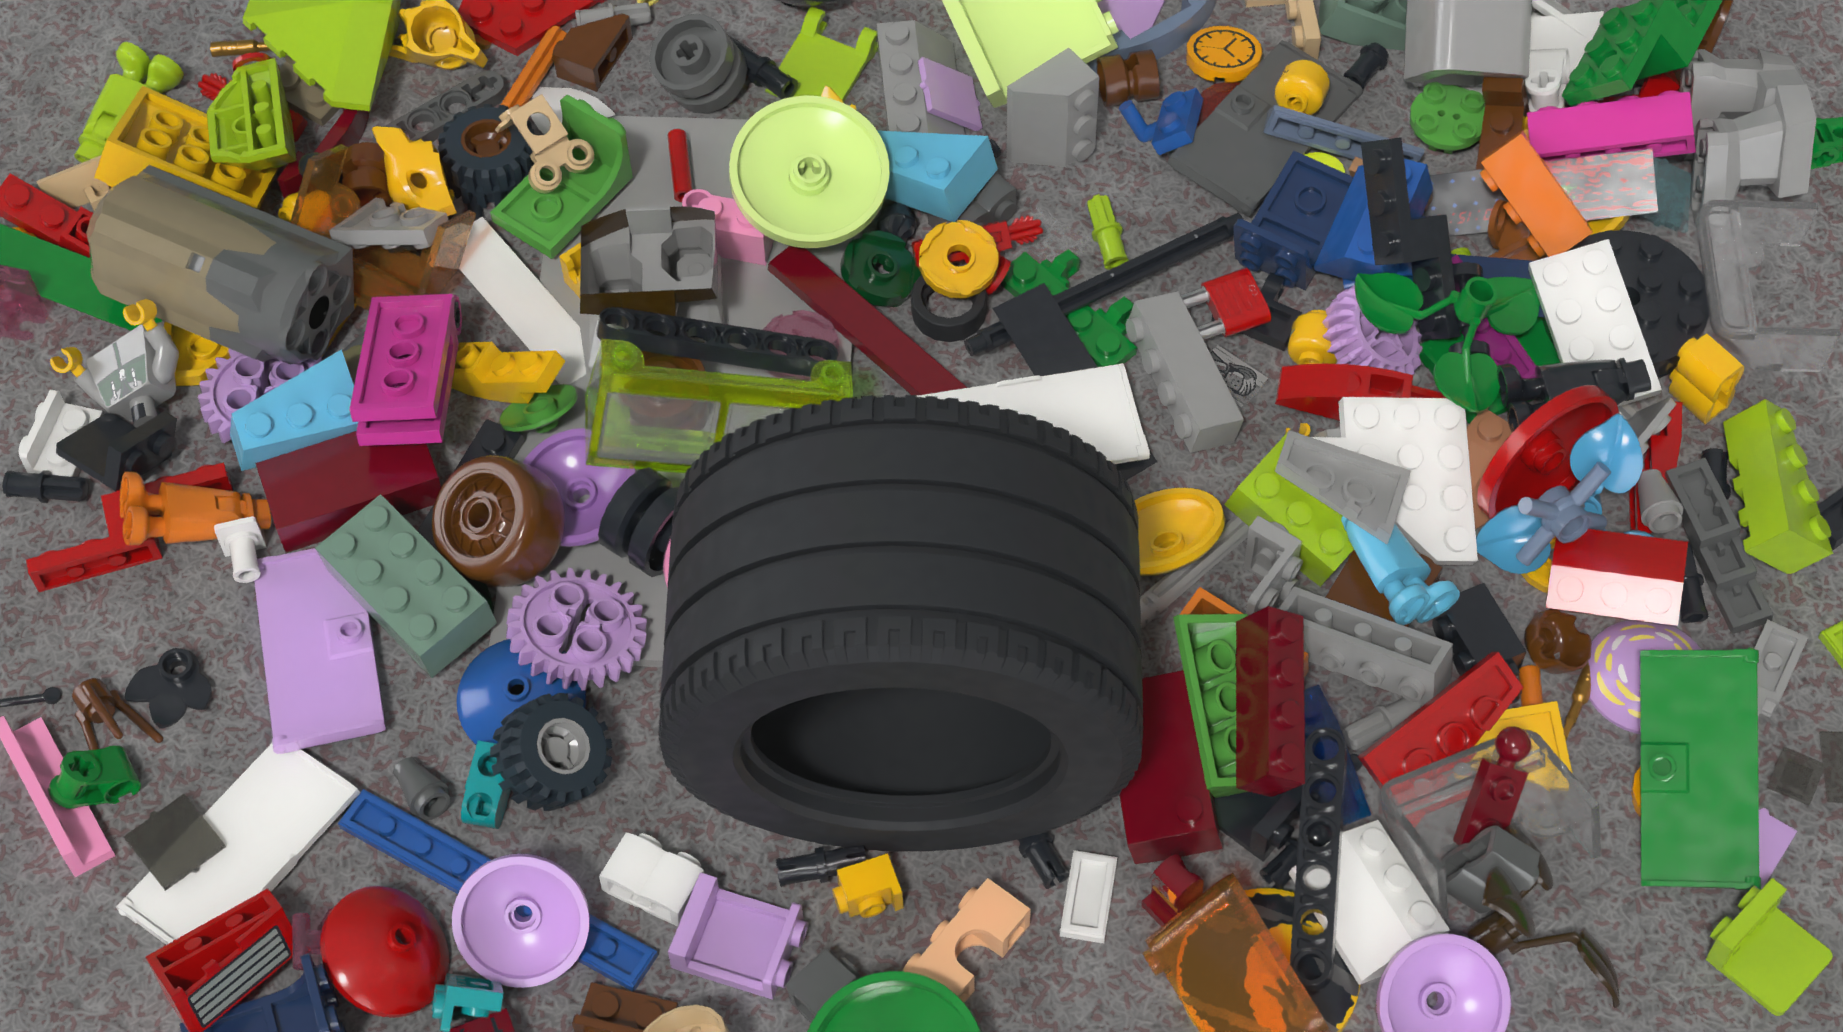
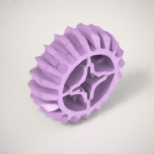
M1355 285L1342 291L1337 295V298L1332 300L1333 302H1331L1330 306L1325 309L1327 317L1322 323L1328 330L1322 337L1331 342V347L1327 352L1335 355L1338 360L1336 364L1370 366L1411 375L1415 374L1414 371L1421 365L1419 354L1423 349L1419 344L1422 334L1416 331L1418 321L1413 320L1410 330L1403 334H1393L1378 329L1362 313L1356 299Z

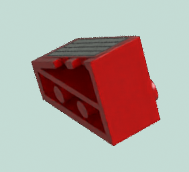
M267 888L145 956L166 998L188 1032H203L295 956L302 947L282 906Z

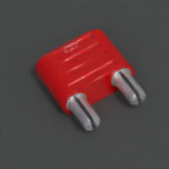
M1247 267L1201 283V289L1181 295L1187 308L1206 302L1215 319L1214 322L1197 327L1203 340L1219 334L1229 337L1271 322L1269 307Z

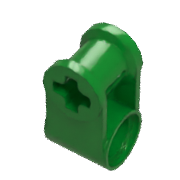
M109 746L103 749L68 752L61 761V773L56 775L49 784L48 793L53 802L59 806L75 809L82 806L105 803L116 804L120 802L118 798L130 792L132 795L137 794L141 789V783L124 747Z

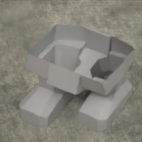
M1705 49L1696 50L1689 66L1681 68L1679 92H1690L1696 152L1682 154L1684 160L1693 159L1690 207L1698 230L1724 228L1740 186H1768L1778 198L1808 193L1816 116L1807 83L1794 62L1788 56L1758 49L1757 59H1719Z

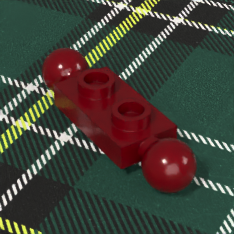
M1515 726L1503 729L1495 740V749L1499 755L1498 761L1482 758L1453 841L1459 846L1466 843L1469 844L1476 835L1490 826L1496 825L1505 830V827L1511 823L1529 774L1521 767L1515 766L1516 762L1525 759L1531 751V739L1525 730Z

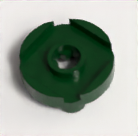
M869 231L863 233L861 238L853 239L846 247L840 262L843 280L866 301L877 306L898 307L902 305L911 295L913 285L920 277L921 272L915 264L914 255L912 257L910 252L904 248L907 243L900 237L884 231ZM876 263L883 264V270L889 272V274L877 272L874 269Z

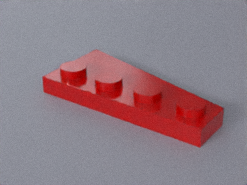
M1491 652L1357 756L1409 828L1414 829L1423 817L1421 814L1433 799L1439 797L1448 785L1446 782L1460 764H1464L1474 752L1473 747L1486 731L1491 730L1523 689L1522 684L1499 652Z

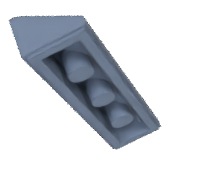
M1274 105L1269 109L1263 133L1350 159L1355 157L1363 159L1362 142L1389 139L1278 105ZM1402 142L1404 159L1419 162L1424 154V149Z

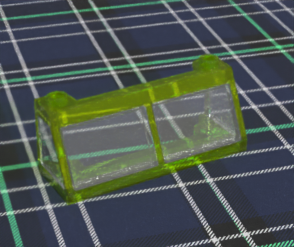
M601 339L585 394V465L635 468L639 470L650 467L655 471L686 473L687 469L691 468L692 463L700 458L704 450H709L711 445L721 441L722 437L728 433H735V430L742 426H750V423L757 419H766V416L774 413L783 414L784 410L802 408V405H821L822 401L831 399L841 401L842 398L853 397L851 362L821 361L813 367L810 381L644 366L643 354L636 345L627 341Z

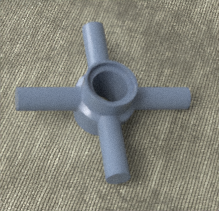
M1597 462L1571 493L1565 486H1556L1542 494L1539 499L1523 497L1519 501L1518 509L1520 513L1542 519V526L1516 554V558L1522 564L1529 566L1555 536L1561 543H1569L1581 537L1588 529H1605L1607 525L1606 517L1601 514L1585 511L1584 503L1611 474L1610 469L1603 463Z

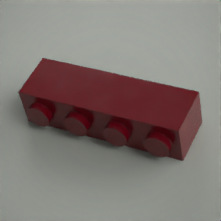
M1267 606L1236 621V788L1273 797L1305 784L1304 616Z

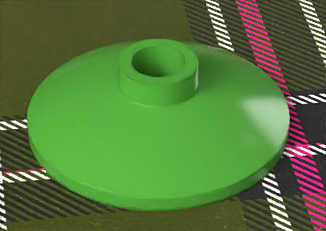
M567 384L551 385L546 393H535L528 404L511 403L500 416L501 426L503 429L513 432L534 429L537 433L550 431L558 425V419L576 403L578 399L577 391L573 386Z

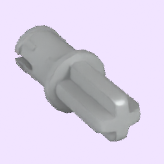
M646 2L613 7L612 3H608L609 6L575 10L577 26L622 13L630 17L631 26L651 22L650 6Z
M1403 697L1390 705H1378L1373 708L1371 715L1348 725L1342 732L1343 739L1350 749L1357 750L1386 735L1424 704L1409 701Z

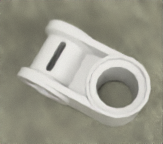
M1568 48L1530 50L1529 77L1525 79L1526 90L1530 93L1529 112H1536L1540 108L1547 106L1565 108V99L1561 95L1569 82L1570 76Z

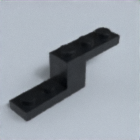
M1401 137L1362 142L1361 150L1375 265L1411 262L1413 282L1417 284L1423 296V305L1419 311L1425 310L1445 299L1455 290L1447 214L1411 218ZM1453 303L1423 320H1418L1419 333L1422 334L1420 340L1449 339L1461 336L1458 317L1456 316Z

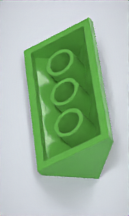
M1176 615L1173 619L1206 788L1215 798L1248 792L1236 788V621L1248 615Z

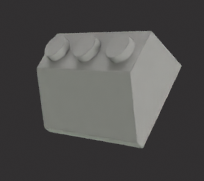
M1070 48L1065 49L1007 86L1006 158L1010 162L1066 167L1076 160L1084 161L1093 153L1096 146L1099 76Z

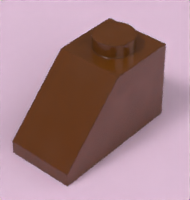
M622 13L571 28L563 41L557 42L552 53L557 77L597 92L633 39L630 17Z

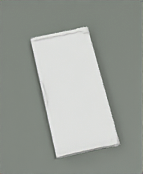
M1123 363L916 395V397L923 398L926 396H936L937 399L959 398L961 402L970 400L979 402V405H997L999 409H1011L1018 411V414L1035 416L1037 420H1045L1052 423L1053 427H1061L1068 430L1069 434L1080 437L1083 443H1089L1096 447V451L1103 453L1106 459L1114 464L1146 460L1150 457V449L1148 448L1145 434H1143Z
M271 743L116 908L122 916H127L133 922L138 923L167 945L268 888L271 892L296 866L301 856L350 803L358 797L360 792L350 782L303 750L299 749L298 751L277 754L273 751V744Z

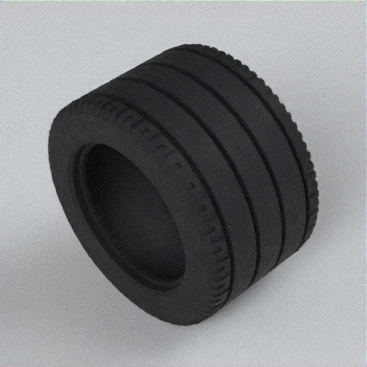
M870 395L863 396L862 399H855L853 397L842 398L841 401L831 399L822 401L821 405L807 404L802 405V408L784 410L783 414L774 413L766 416V419H757L751 422L750 426H742L736 429L735 433H728L722 437L721 441L711 445L709 450H704L700 458L696 459L692 463L691 468L687 469L685 477L682 479L677 490L674 503L658 731L665 765L670 769L676 781L680 785L685 786L689 793L694 794L695 798L706 802L708 806L717 809L720 813L732 816L736 820L791 838L838 847L864 845V850L925 852L967 849L999 844L1042 834L1048 830L1071 824L1077 821L1078 818L1097 811L1103 804H1107L1113 797L1118 796L1121 793V789L1125 788L1129 781L1133 779L1134 773L1141 761L1143 745L1139 524L1137 508L1130 485L1123 479V475L1117 470L1116 465L1108 461L1103 453L1096 451V447L1083 443L1080 437L1069 434L1068 430L1061 427H1053L1052 423L1045 420H1037L1032 415L1018 414V411L999 409V406L991 404L979 405V402L970 400L961 402L959 398L937 399L936 396H926L923 398L916 397V395H905V397L884 395V397H875Z

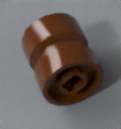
M1151 49L1130 52L1127 59H1123L1119 54L1097 58L1099 90L1105 107L1121 105L1123 102L1128 101L1129 97H1133L1137 102L1159 98V73L1155 55Z
M361 142L346 148L342 154V205L346 210L355 213L374 198L384 199L386 207H390L393 200L389 195L384 151L378 144L373 142Z

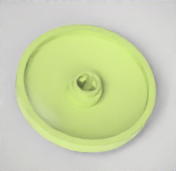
M821 96L789 97L773 102L759 110L745 123L738 133L731 150L729 162V181L732 195L737 207L747 221L765 236L782 244L800 248H821L836 245L864 230L876 217L883 205L890 174L885 144L870 121L854 108L837 100Z

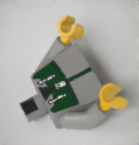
M148 299L137 301L136 305L131 304L124 308L123 314L126 321L131 325L139 326L87 359L88 367L86 369L81 365L83 361L82 354L75 347L61 349L68 358V364L59 356L50 359V364L56 372L66 373L71 371L76 376L74 382L92 400L108 413L133 419L134 427L136 428L157 416L155 407L173 397L176 392L175 371L179 350L161 322H155L154 318L157 315V307L153 301Z

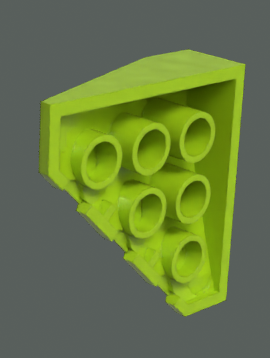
M249 0L243 15V24L250 31L258 27L266 34L264 36V44L279 58H283L287 54L295 62L293 64V71L309 86L317 82L325 90L323 92V99L331 107L371 111L401 20L398 15L401 10L400 0Z

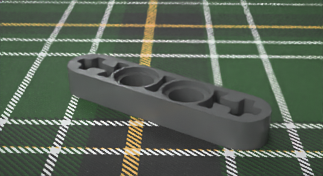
M495 71L479 72L384 127H396L403 131L406 130L410 138L409 140L412 141L422 139L423 141L434 142L438 139L439 134L444 132L443 126L446 122H453V116L457 114L447 112L448 106L453 103L466 105L465 109L461 111L463 114L468 112L467 108L472 106L483 108L484 104H492L494 107L502 102L506 96L504 80ZM487 85L489 88H494V90L489 92L481 88ZM422 121H429L434 124L426 132L414 130L415 125ZM373 136L372 142L378 144L375 136Z

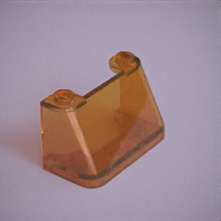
M1233 872L1217 881L1145 940L1149 949L1142 952L1144 958L1155 976L1163 972L1165 973L1199 1032H1331Z

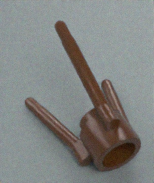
M88 679L74 689L72 700L78 707L75 717L82 727L89 750L99 749L91 722H104L116 739L123 737V732L112 717L116 707L155 742L161 743L163 741V736L121 698L117 690L109 691L101 679Z

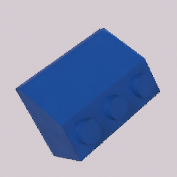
M1404 159L1411 218L1421 217L1433 191L1427 164ZM1363 165L1358 166L1314 265L1315 271L1355 281L1358 273L1397 274L1401 263L1375 265Z

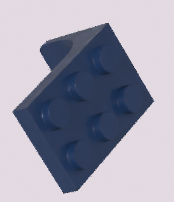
M1293 150L1252 222L1237 219L1233 226L1235 259L1243 267H1247L1251 271L1261 270L1268 274L1271 272L1285 278L1283 285L1293 288L1296 286L1306 291L1317 272L1314 269V265L1353 176Z
M310 953L300 956L304 973L296 982L276 993L233 1006L203 1032H346L343 1022L339 1021L336 1008L339 1007L337 994L332 981H329L324 964L315 965ZM180 1023L181 1032H188L184 1024Z

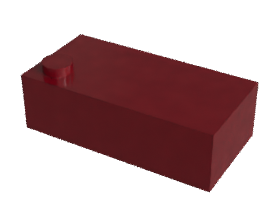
M356 431L255 463L285 553L324 541L380 494L401 515H405L433 506L441 489L439 477L427 443L359 446Z
M1184 670L1142 678L1143 745L1141 761L1134 773L1133 779L1129 781L1125 788L1121 789L1119 794L1127 845L1134 863L1142 864L1162 861L1174 854H1179L1183 857L1223 849L1214 798L1206 788Z

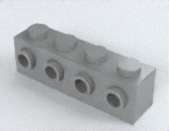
M1177 291L1136 300L1129 319L1126 321V332L1130 341L1135 342L1142 356L1144 370L1146 373L1151 374L1158 388L1160 402L1163 406H1167L1174 420V428L1178 437L1184 440L1190 453L1234 443L1244 418L1180 293Z
M1295 586L1279 608L1304 616V651L1308 653V661L1320 665L1331 672L1344 674L1360 680L1369 686L1382 688L1403 696L1409 701L1426 704L1444 690L1451 679L1453 643Z

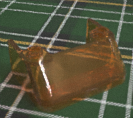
M341 144L308 158L290 223L331 239L329 230L360 209V201L354 191L338 183L348 147ZM469 210L438 225L432 246L423 248L421 257L400 246L384 249L382 245H370L361 249H353L354 303L369 311L372 297L441 294L460 267L476 213Z

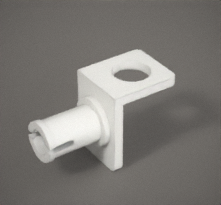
M251 516L216 524L214 530L225 557L231 556L234 580L239 583L257 580L261 573L258 567L256 550L267 547L264 529H260L256 517Z

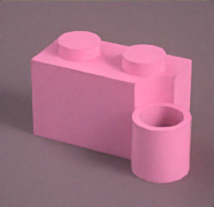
M694 189L685 194L682 199V206L715 211L717 251L722 258L766 266L774 240L762 234L747 221L734 199L711 195L703 189Z

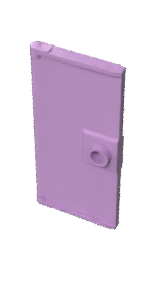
M315 548L257 559L261 575L254 583L273 734V751L277 754H284L386 730L369 613L328 572Z

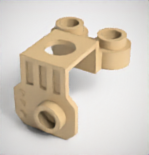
M542 94L521 107L519 104L511 107L499 116L502 122L495 129L496 132L499 133L515 124L533 152L530 158L534 165L529 171L528 180L531 187L539 193H550L557 188L562 179L560 169L562 166L570 172L581 173L587 170L594 160V150L587 141L582 139L569 141L567 138L568 132ZM534 113L545 115L550 122L549 131L541 136L532 134L527 127V120L530 115ZM574 148L582 149L586 155L585 159L582 161L576 160L572 155V150ZM547 168L551 170L553 179L551 181L543 180L539 174L541 169Z

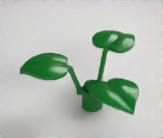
M1358 273L1355 278V295L1362 313L1375 327L1388 333H1406L1412 327L1414 318L1423 320L1446 306L1454 304L1455 313L1459 320L1470 325L1462 346V354L1457 352L1443 354L1434 366L1433 377L1438 390L1447 399L1470 412L1481 413L1486 411L1494 403L1500 390L1497 378L1498 366L1494 360L1482 353L1470 355L1471 344L1481 320L1488 317L1492 328L1500 333L1521 335L1533 327L1539 314L1540 301L1532 279L1494 277L1486 279L1484 277H1473L1468 280L1461 293L1453 290L1448 297L1422 311H1419L1423 305L1422 293L1417 284L1405 276L1395 273Z

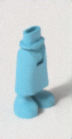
M1344 516L1342 517L1341 522L1352 547L1378 592L1384 593L1389 602L1390 615L1396 623L1407 625L1414 619L1419 623L1427 622L1441 615L1456 603L1460 592L1453 582L1439 581L1430 586L1424 582L1431 573V568L1417 553L1396 524H1394L1388 544H1385Z

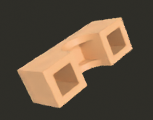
M989 878L978 889L972 887L964 895L958 907L960 911L950 922L944 920L938 925L930 939L932 944L922 955L920 953L914 954L903 969V972L923 975L941 983L955 993L964 1003L974 992V975L960 965L957 960L959 954L971 946H984L1003 958L1030 926L1031 909Z

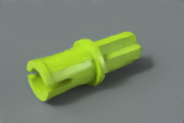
M1100 194L1094 195L1087 202V208L1094 228L1092 238L1098 242L1105 269L1110 270L1129 261L1121 239L1123 228L1120 223L1116 222L1109 197L1107 195L1100 196Z

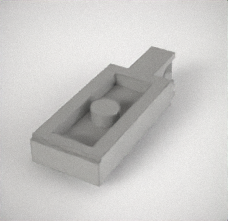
M1768 619L1754 649L1759 650V663H1757L1758 716L1763 714L1770 718L1773 710L1776 711L1808 637Z

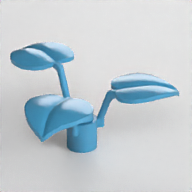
M1619 413L1585 432L1578 438L1571 449L1570 466L1574 476L1579 481L1587 475L1597 462L1603 463L1611 471V474L1584 503V510L1602 515V504L1599 494L1603 491L1604 487L1614 493L1627 492L1637 483L1642 473L1643 456L1639 440L1632 426ZM1518 505L1507 507L1498 512L1483 525L1476 536L1477 553L1499 568L1517 574L1529 573L1540 568L1550 555L1551 545L1549 543L1529 566L1522 564L1516 558V554L1542 526L1541 518L1520 513ZM1632 530L1624 532L1626 534L1654 537L1644 531Z

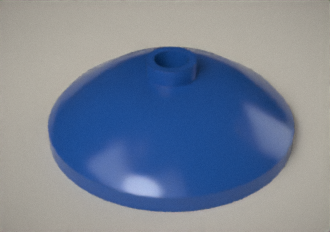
M507 639L488 647L469 664L458 687L457 712L466 735L476 746L478 740L497 744L498 742L492 738L494 732L503 726L501 721L508 714L514 712L513 710L541 695L549 693L551 696L557 693L568 694V701L578 697L584 700L583 708H586V690H581L578 681H571L568 689H563L561 678H556L551 684H546L547 673L544 671L536 676L530 675L532 663L520 666L518 664L519 653L510 652L511 639ZM521 684L525 686L521 694H510V690L514 685Z

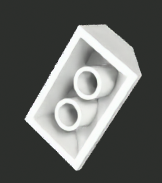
M1379 820L1342 832L1335 948L1360 985L1381 977L1390 960L1410 942L1426 935L1450 932L1449 927ZM1296 866L1289 872L1294 883L1296 881ZM1313 869L1306 875L1305 885L1314 891L1323 890L1328 886L1331 878L1327 871ZM1314 913L1325 930L1328 924L1327 918L1320 913Z

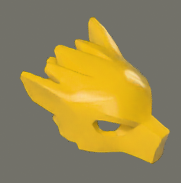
M422 0L418 7L401 9L398 15L404 22L407 33L398 36L403 41V46L392 45L389 56L444 70L457 69L466 63L484 68L488 62L485 54L476 45V38L472 29L463 20L458 11L446 0Z
M373 127L372 131L375 139L384 151L387 186L392 200L403 203L406 211L422 207L445 212L447 216L456 214L457 212L453 204L454 191L449 190L439 153L432 144V141H423L422 139L417 141L409 140L403 130L396 127Z

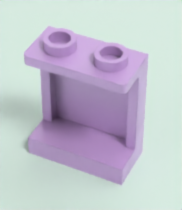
M700 872L668 950L671 968L773 1000L777 988H785V984L789 982L793 962L788 961L793 946L801 948L806 937L808 922L803 921L802 905L793 902L790 910L722 890L719 889L717 877Z

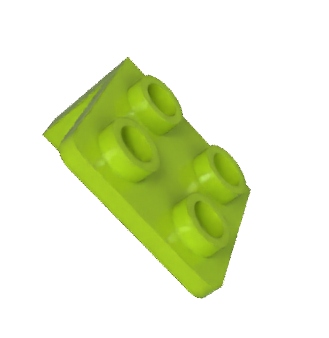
M1772 878L1761 890L1753 886L1746 893L1737 906L1742 911L1734 920L1726 916L1710 934V937L1715 942L1705 960L1773 1015L1781 1016L1786 1013L1828 966L1833 955L1830 949L1777 908L1787 889Z

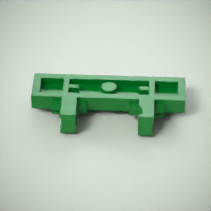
M1067 249L1055 257L1052 263L1046 259L1039 264L1029 254L1024 252L1010 263L1009 270L1000 285L1016 297L1045 283L1052 296L1069 288V281L1067 279L1079 271L1080 258ZM1125 296L1112 304L1107 312H1104L1101 308L1095 312L1090 306L1086 305L1065 315L1097 367L1125 364L1136 355L1137 346L1125 337L1127 334L1126 321L1129 319L1134 305Z

